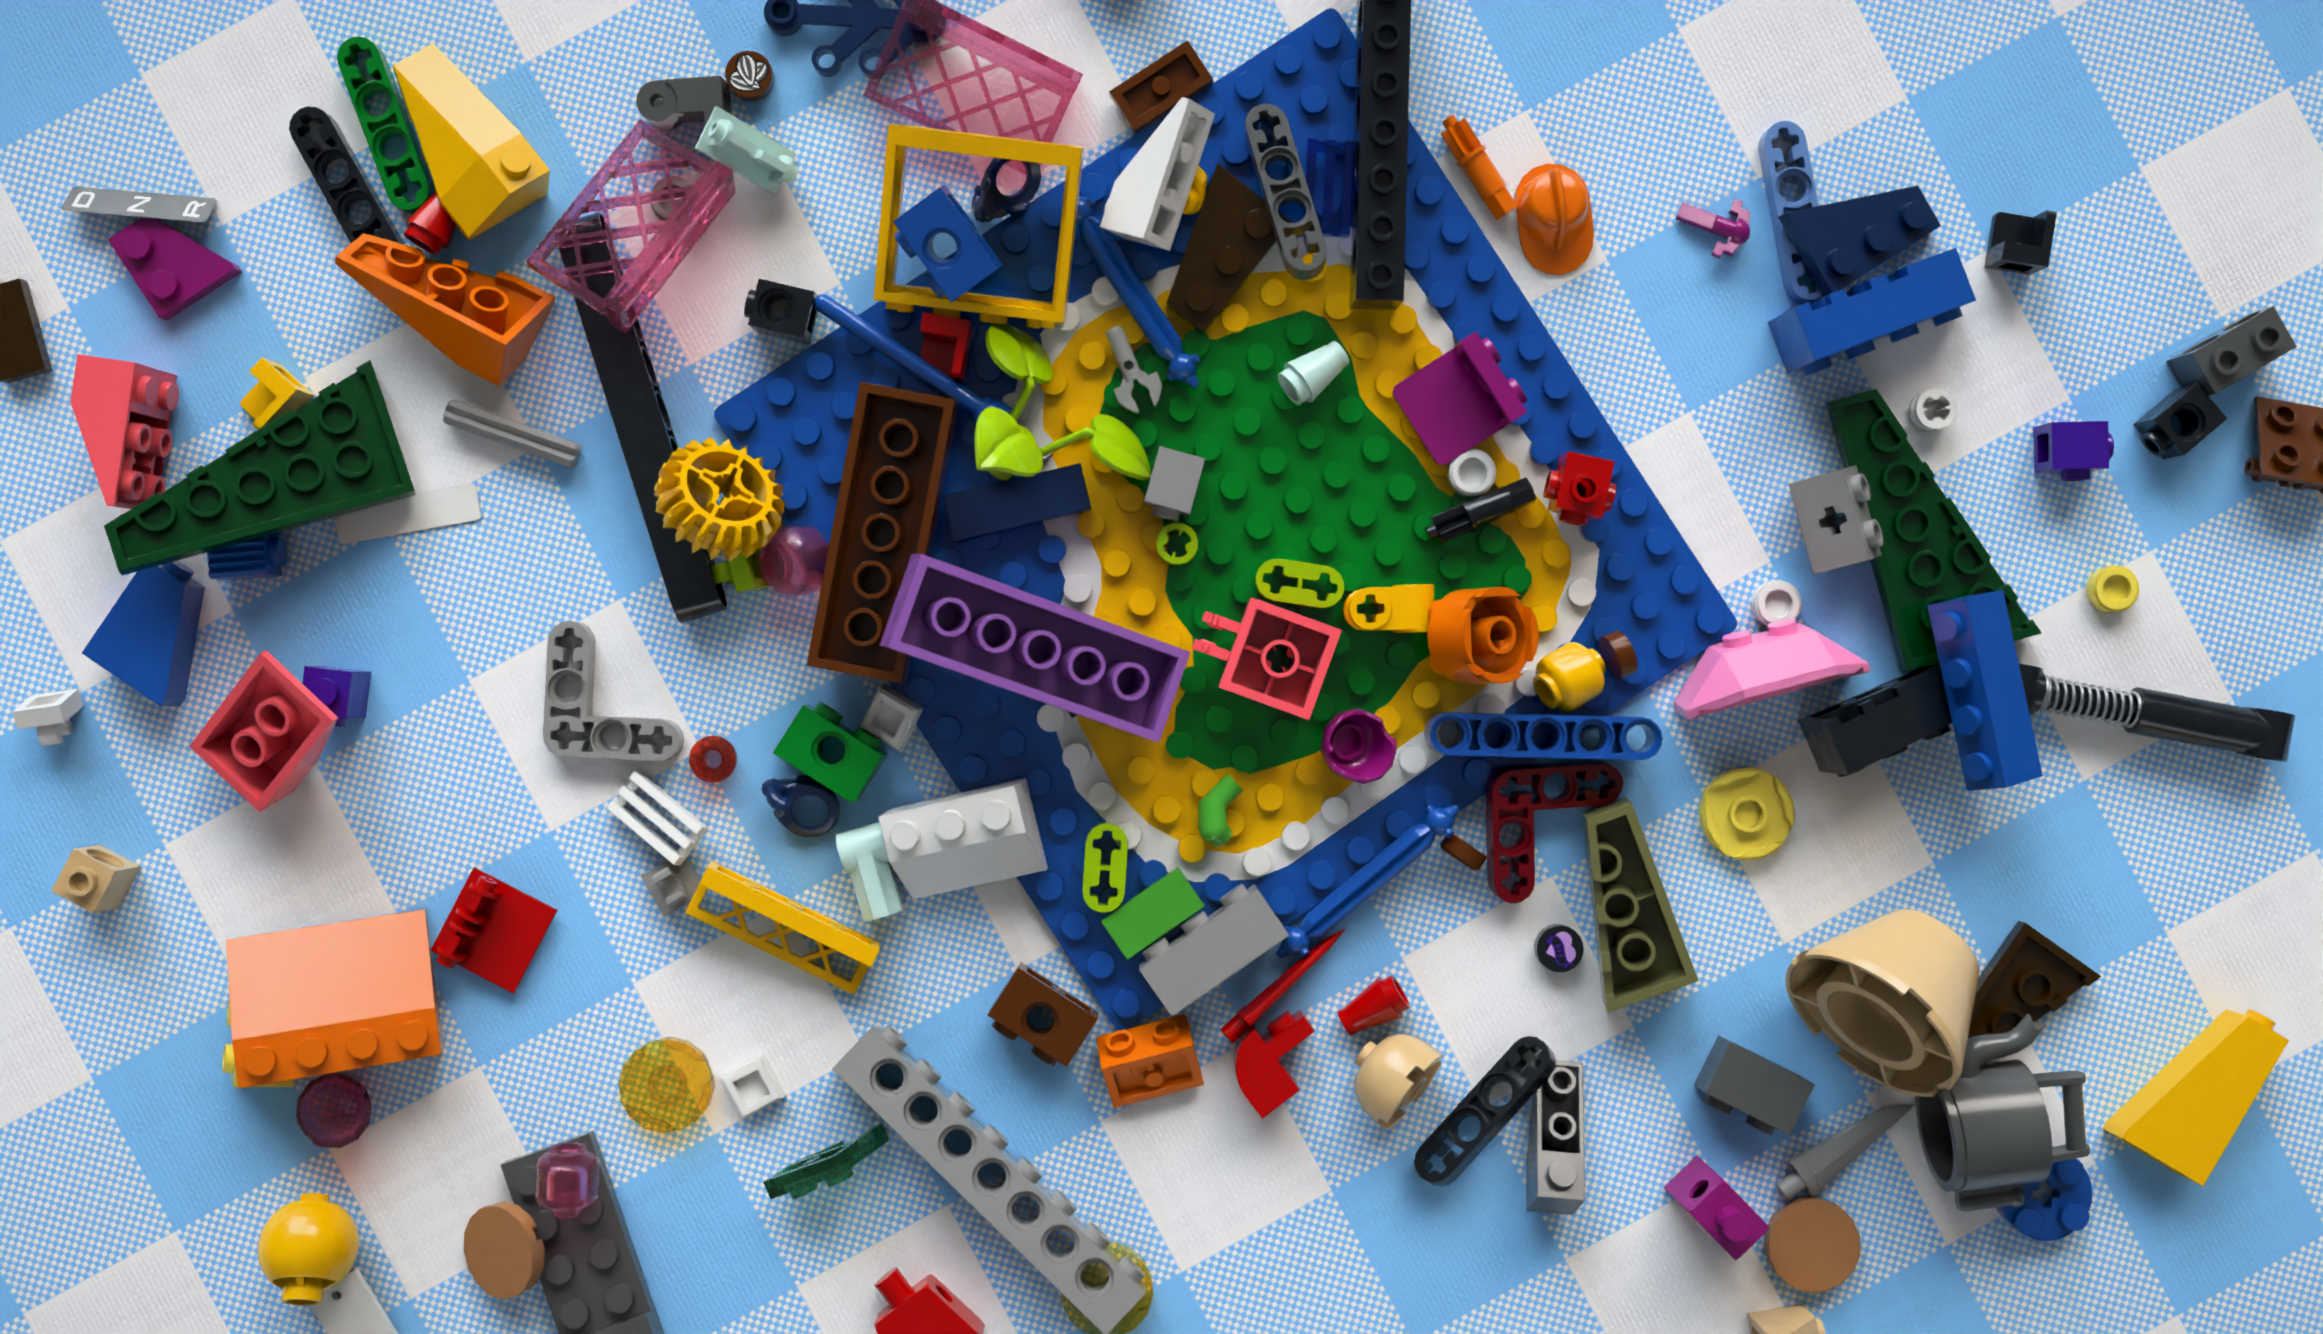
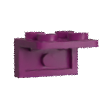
M1476 331L1461 340L1444 355L1399 382L1392 391L1395 401L1434 462L1438 465L1448 464L1527 413L1523 406L1527 402L1523 390L1513 378L1506 379L1497 365L1501 362L1497 349L1488 338L1481 340Z

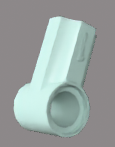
M880 822L836 834L839 857L846 874L851 875L863 921L875 920L903 911L902 899L892 866L889 862Z

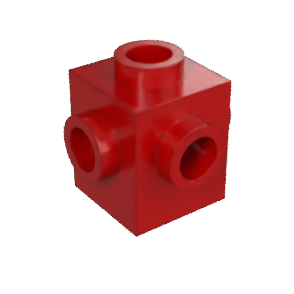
M1570 451L1560 455L1556 471H1549L1544 486L1543 496L1550 499L1547 511L1560 513V522L1577 526H1587L1588 520L1594 521L1602 518L1604 511L1609 512L1615 499L1616 484L1610 483L1615 461ZM1577 485L1582 489V496L1577 492Z

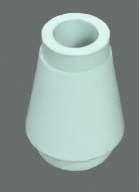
M1332 341L1328 345H1324L1285 363L1284 370L1277 375L1278 382L1284 393L1296 405H1301L1305 401L1311 403L1343 368L1349 364V358L1342 346L1336 341Z

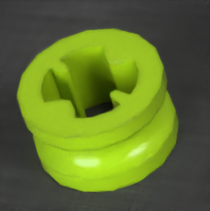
M1174 522L1166 525L1157 536L1156 549L1158 555L1164 562L1170 565L1180 566L1188 563L1193 559L1198 550L1196 533L1190 526L1184 523ZM1179 531V537H1181L1182 533L1189 537L1190 542L1185 545L1186 555L1175 557V551L1172 556L1165 551L1164 546L1169 543L1168 534L1170 532Z

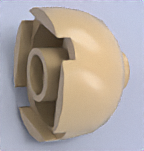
M1407 1034L1386 1037L1378 1045L1369 1041L1354 1061L1360 1067L1354 1080L1355 1095L1361 1108L1386 1131L1393 1128L1406 1115L1399 1107L1405 1108L1412 1100L1418 1101L1442 1064L1439 1060L1443 1058V1055L1427 1042Z

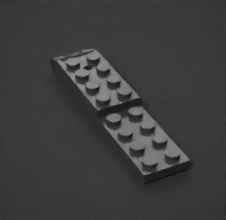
M594 1130L502 1163L501 1168L513 1203L519 1205L533 1218L537 1227L533 1228L536 1239L542 1238L544 1244V1269L540 1276V1281L558 1333L664 1334Z

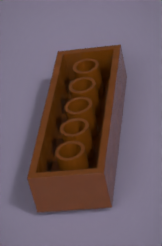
M860 382L806 666L896 683L908 682L912 657L880 646V642L911 554H924L929 557L932 554L959 411V405L955 399Z

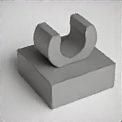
M688 856L681 866L673 865L668 860L641 876L664 917L690 903L701 880Z

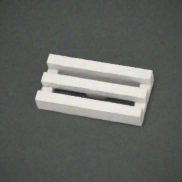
M634 771L629 777L632 781L628 786H622L618 792L620 797L617 801H611L607 809L673 865L681 866L709 828L643 773ZM640 789L644 790L691 829V834L687 837L637 795ZM629 804L634 806L681 846L678 851L629 811L627 806Z

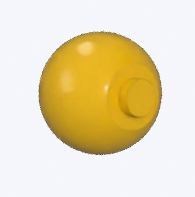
M321 1193L301 1194L299 1201L290 1202L278 1209L268 1219L261 1231L257 1250L259 1264L265 1277L272 1284L283 1290L281 1302L284 1304L299 1306L321 1304L323 1290L335 1286L342 1281L355 1263L359 1249L357 1227L352 1217L343 1207L329 1202V1195Z

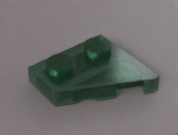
M878 1124L869 1128L867 1132L850 1143L844 1144L842 1140L787 1165L763 1182L770 1199L790 1193L792 1199L802 1197L818 1188L817 1183L825 1181L828 1187L834 1186L854 1175L852 1167L890 1139L883 1124Z

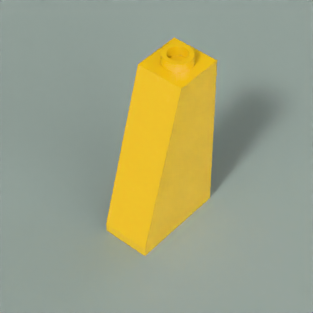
M2226 1009L2111 1116L2102 1129L2177 1174L2204 1186L2289 1040L2273 1031L2276 1023L2258 1012L2248 1009L2246 1014L2243 1015Z

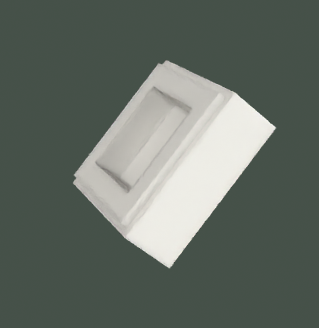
M883 685L878 687L860 727L895 749L900 750L906 747L924 707L889 686Z
M765 1054L720 1078L742 1120L786 1096Z

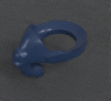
M994 158L985 171L981 187L977 185L974 188L971 206L974 210L975 219L984 223L990 222L995 218H1002L1008 214L1016 216L1027 211L1025 206L1034 198L1040 186L1041 171L1039 164L1021 161L1026 168V182L1017 193L1004 195L997 188V173L1006 162L1012 160Z
M799 775L796 779L779 780L773 778L762 784V793L771 808L775 809V817L792 833L802 837H818L828 833L835 826L840 815L839 800L832 790L810 776ZM803 796H815L822 799L828 807L827 819L815 827L801 825L792 815L794 802Z

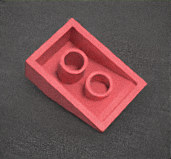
M265 650L258 655L189 747L254 808L261 812L294 792L317 763L338 717Z

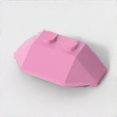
M1784 619L1768 624V631L1752 635L1750 631L1733 632L1724 635L1722 643L1708 646L1673 703L1675 711L1690 720L1831 681L1870 672L1868 662L1817 631L1796 623L1795 619Z

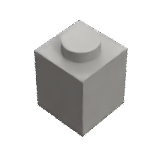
M1159 446L1144 499V505L1153 507L1151 515L1173 522H1178L1180 515L1190 516L1205 458Z

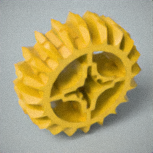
M710 436L706 441H703L702 445L692 440L684 449L678 447L671 454L667 463L662 465L658 473L660 477L654 487V496L658 498L655 512L665 515L663 518V528H674L677 530L675 543L686 539L692 543V553L700 548L706 549L710 560H712L722 552L730 562L737 558L739 553L748 558L756 549L761 550L772 538V534H776L781 525V516L786 503L780 499L783 495L784 486L774 483L776 470H764L762 468L763 457L753 459L748 455L747 446L740 450L734 449L729 439L718 446ZM720 493H722L723 498L720 502L721 504L717 505L716 502L720 496Z

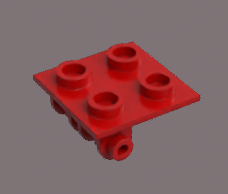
M473 867L430 951L439 955L436 961L441 965L454 968L457 964L514 994L558 910Z

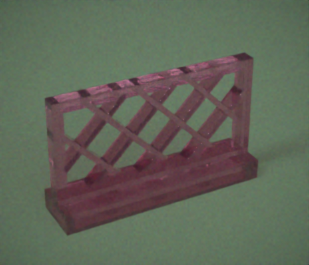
M904 0L863 96L929 128L957 131L945 124L958 119L962 132L967 133L963 117L989 108L998 132L997 136L1010 137L1031 129L1035 141L1051 143L1083 74L935 0ZM906 21L926 31L931 50L905 59L898 39ZM932 34L950 43L937 47ZM896 46L900 61L887 65ZM959 46L969 52L975 71L949 80L939 52ZM934 55L944 82L917 91L908 64ZM976 55L993 64L980 68ZM903 66L913 92L912 94L893 100L876 91L884 72ZM1001 67L1011 72L1018 92L992 101L983 73ZM977 76L987 103L960 112L951 85ZM1019 76L1036 85L1023 90ZM946 87L956 114L936 121L926 116L920 96ZM1044 88L1060 96L1061 98L1053 115L1035 122L1025 94ZM1020 97L1029 124L1003 133L994 106ZM915 98L920 112L901 103ZM1049 122L1041 140L1037 126ZM1012 160L1005 163V165L1027 175L1026 168L1021 161Z
M639 119L526 260L528 267L608 317L610 325L626 334L736 193L733 171L718 161L714 165L708 163ZM645 138L660 148L662 159L634 163L632 152L641 140ZM666 152L672 155L674 158H667ZM628 158V164L622 165L624 161ZM691 167L702 174L693 186L673 188L670 169ZM664 170L668 189L639 193L637 174ZM631 175L633 195L606 199L604 186L611 178ZM599 194L600 200H594L596 196ZM675 199H682L680 203L676 206ZM670 200L672 213L665 221L645 224L642 204ZM629 206L637 207L640 225L611 228L609 209ZM603 211L606 230L578 234L576 221L583 213ZM571 229L572 235L565 236ZM654 234L650 241H648L647 235ZM642 236L644 248L637 257L617 260L614 240ZM608 241L611 261L583 265L580 245ZM574 246L577 266L556 269L545 262L554 249ZM625 269H627V270L624 272V274L620 277V272H619V270H625ZM614 272L616 284L604 299L587 288L585 276ZM574 277H579V278H580V284H579L578 282H576L575 280H573L572 278H574Z

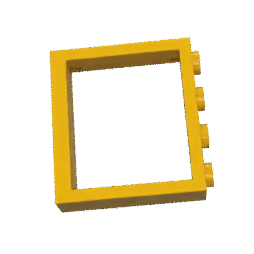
M889 124L873 300L886 302L885 309L898 310V312H914V305L933 307L932 314L961 318V311L980 313V321L996 324H1007L1008 317L1027 319V327L1037 329L1040 327L1054 329L1055 322L1063 323L1067 314L1084 147ZM907 147L1067 166L1052 302L965 292L951 303L946 295L939 298L929 287L896 284L899 243L894 234L899 229L893 221L902 214Z

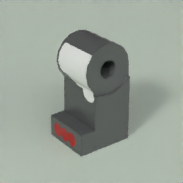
M722 76L655 80L642 86L637 94L636 103L639 112L652 126L659 130L668 131L677 128L682 123L705 122L706 125L715 106L731 114L730 88Z

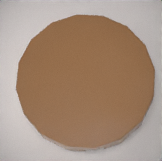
M1818 1196L1798 1197L1789 1201L1790 1204L1784 1206L1782 1210L1778 1209L1771 1216L1768 1223L1770 1228L1764 1234L1765 1254L1773 1270L1789 1286L1805 1292H1825L1841 1285L1853 1273L1860 1256V1235L1853 1219L1837 1204Z
M507 1201L480 1208L470 1217L464 1232V1254L469 1271L476 1283L485 1292L500 1299L519 1296L535 1286L544 1269L545 1256L542 1238L537 1240L533 1228L537 1227L533 1218L519 1205Z

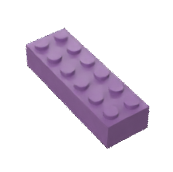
M911 554L880 642V646L1158 743L1160 742L1190 652L924 554Z

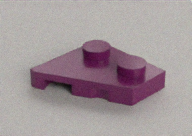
M141 217L108 239L158 317L166 321L242 272L238 265L155 218Z

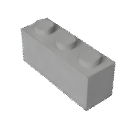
M1243 884L1236 886L1219 899L1223 906L1209 916H1207L1204 910L1197 913L1180 926L1184 933L1168 943L1164 937L1142 952L1145 960L1139 963V970L1171 1017L1289 936L1287 930L1255 884L1248 889Z

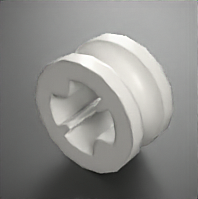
M1932 388L1920 392L1912 398L1908 408V415L1916 428L1932 432L1950 425L1957 415L1958 406L1956 399L1949 391L1943 388ZM1937 400L1942 407L1937 409V412H1942L1941 418L1935 417L1928 420L1924 412L1929 409L1923 408L1924 402L1929 403Z

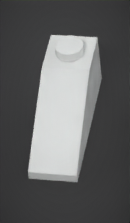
M1182 97L1115 180L1110 197L1105 205L1100 227L1124 239L1170 251L1215 113L1191 99Z

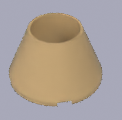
M1897 909L1803 951L1788 966L1785 977L1786 988L1789 998L1800 1018L1815 1036L1822 1031L1841 1048L1836 1056L1861 1074L1896 1091L1923 1097H1933L1939 1089L1946 1088L1949 1091L1960 1078L1979 978V964L1967 943L1941 921L1916 910Z

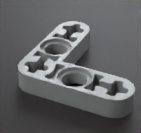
M566 621L554 626L549 633L547 643L543 738L547 749L554 755L574 758L664 761L677 756L683 747L684 737L679 725L671 720L592 715L595 636L588 626L580 622ZM571 629H574L575 637L582 638L583 640L582 647H577L573 650V662H583L582 670L576 668L559 669V661L569 662V648L561 646L562 637H569ZM568 675L577 678L582 688L578 699L570 703L561 699L557 690L560 680ZM566 722H568L570 730L573 732H590L588 723L593 722L594 726L590 735L593 751L587 750L590 741L582 740L572 741L569 743L568 749L565 748L564 741L556 737L557 731L565 729ZM611 724L619 725L626 733L625 745L618 751H611L602 743V733ZM635 724L641 725L638 735L658 734L659 726L664 727V735L672 736V744L664 746L662 753H658L657 745L642 743L638 744L640 753H634L638 739Z

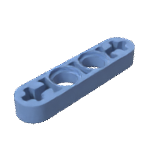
M1780 121L1773 124L1762 134L1758 143V152L1785 292L1791 300L1797 303H1811L1823 297L1817 285L1811 288L1810 293L1807 286L1798 285L1797 279L1803 276L1805 272L1803 260L1793 264L1792 258L1801 257L1795 246L1789 242L1787 232L1778 217L1787 212L1819 205L1805 134L1797 124L1791 121ZM1781 134L1784 141L1791 140L1792 147L1785 152L1786 164L1788 166L1796 162L1797 167H1788L1777 173L1775 167H1779L1784 163V157L1781 148L1773 149L1772 142ZM1793 178L1800 183L1802 196L1799 201L1788 202L1781 197L1779 184L1782 179ZM1806 267V271H1807L1808 276H1809V277H1812L1811 274H1810V272L1808 271V269H1807V267Z

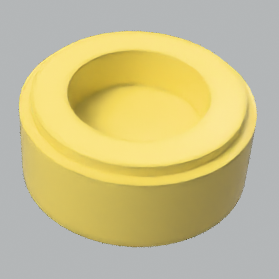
M2107 566L2096 570L2090 576L2086 586L2088 600L2096 609L2107 613L2121 612L2129 609L2136 602L2139 595V583L2136 576L2129 569L2122 566Z

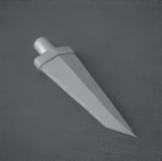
M1915 1104L1884 1106L1803 1153L1796 1154L1788 1160L1793 1172L1775 1184L1776 1188L1786 1200L1803 1188L1811 1197L1822 1191L1821 1189L1897 1123Z

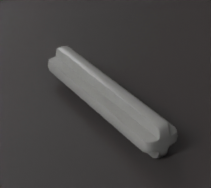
M451 400L447 404L443 415V421L448 425L570 468L576 466L581 455L582 448L578 443L456 400Z

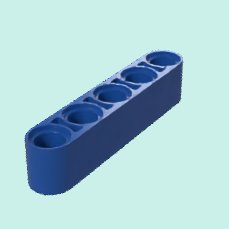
M1442 712L1432 716L1425 724L1424 737L1428 746L1437 753L1450 756L1645 760L1657 754L1663 741L1662 732L1655 722L1651 719L1633 716ZM1451 720L1459 729V737L1455 744L1444 747L1437 740V728L1444 721ZM1498 721L1505 728L1506 737L1500 746L1491 748L1485 742L1484 731L1490 723ZM1544 722L1552 730V741L1547 747L1538 749L1532 742V730L1536 725ZM1587 724L1594 725L1599 732L1598 743L1590 750L1584 749L1579 742V733ZM1635 725L1642 727L1646 735L1645 744L1637 751L1630 749L1626 740L1628 731Z

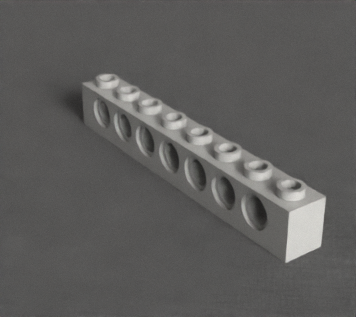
M878 1024L871 1027L832 1070L1103 1334H1108L1146 1294L1145 1284L1141 1281L1145 1276L1143 1271L1126 1255L1119 1260L1107 1248L1111 1241L1095 1224L1090 1222L1085 1227L1073 1215L1077 1208L1061 1191L1056 1189L1051 1194L1039 1182L1043 1177L1042 1173L1027 1158L1023 1156L1017 1161L1005 1149L1009 1144L1008 1140L993 1125L988 1124L985 1128L981 1126L971 1116L975 1109L967 1099L957 1091H954L951 1095L937 1083L941 1079V1075L923 1058L918 1062L911 1058L903 1050L908 1044L898 1032L889 1025L884 1029ZM893 1063L901 1068L904 1075L901 1086L891 1088L882 1083L879 1072L883 1064ZM927 1096L933 1099L938 1108L937 1116L931 1120L918 1118L913 1111V1102L916 1098ZM960 1129L967 1132L972 1140L971 1149L964 1153L952 1151L946 1141L947 1134L950 1131ZM991 1162L1001 1165L1006 1173L1005 1181L996 1186L986 1184L980 1176V1168L983 1165ZM1022 1196H1031L1039 1203L1040 1212L1033 1218H1022L1014 1209L1015 1200ZM1057 1229L1067 1230L1072 1234L1074 1244L1066 1251L1054 1250L1048 1243V1235ZM1096 1262L1105 1266L1109 1274L1102 1283L1091 1284L1083 1278L1082 1269L1087 1264Z

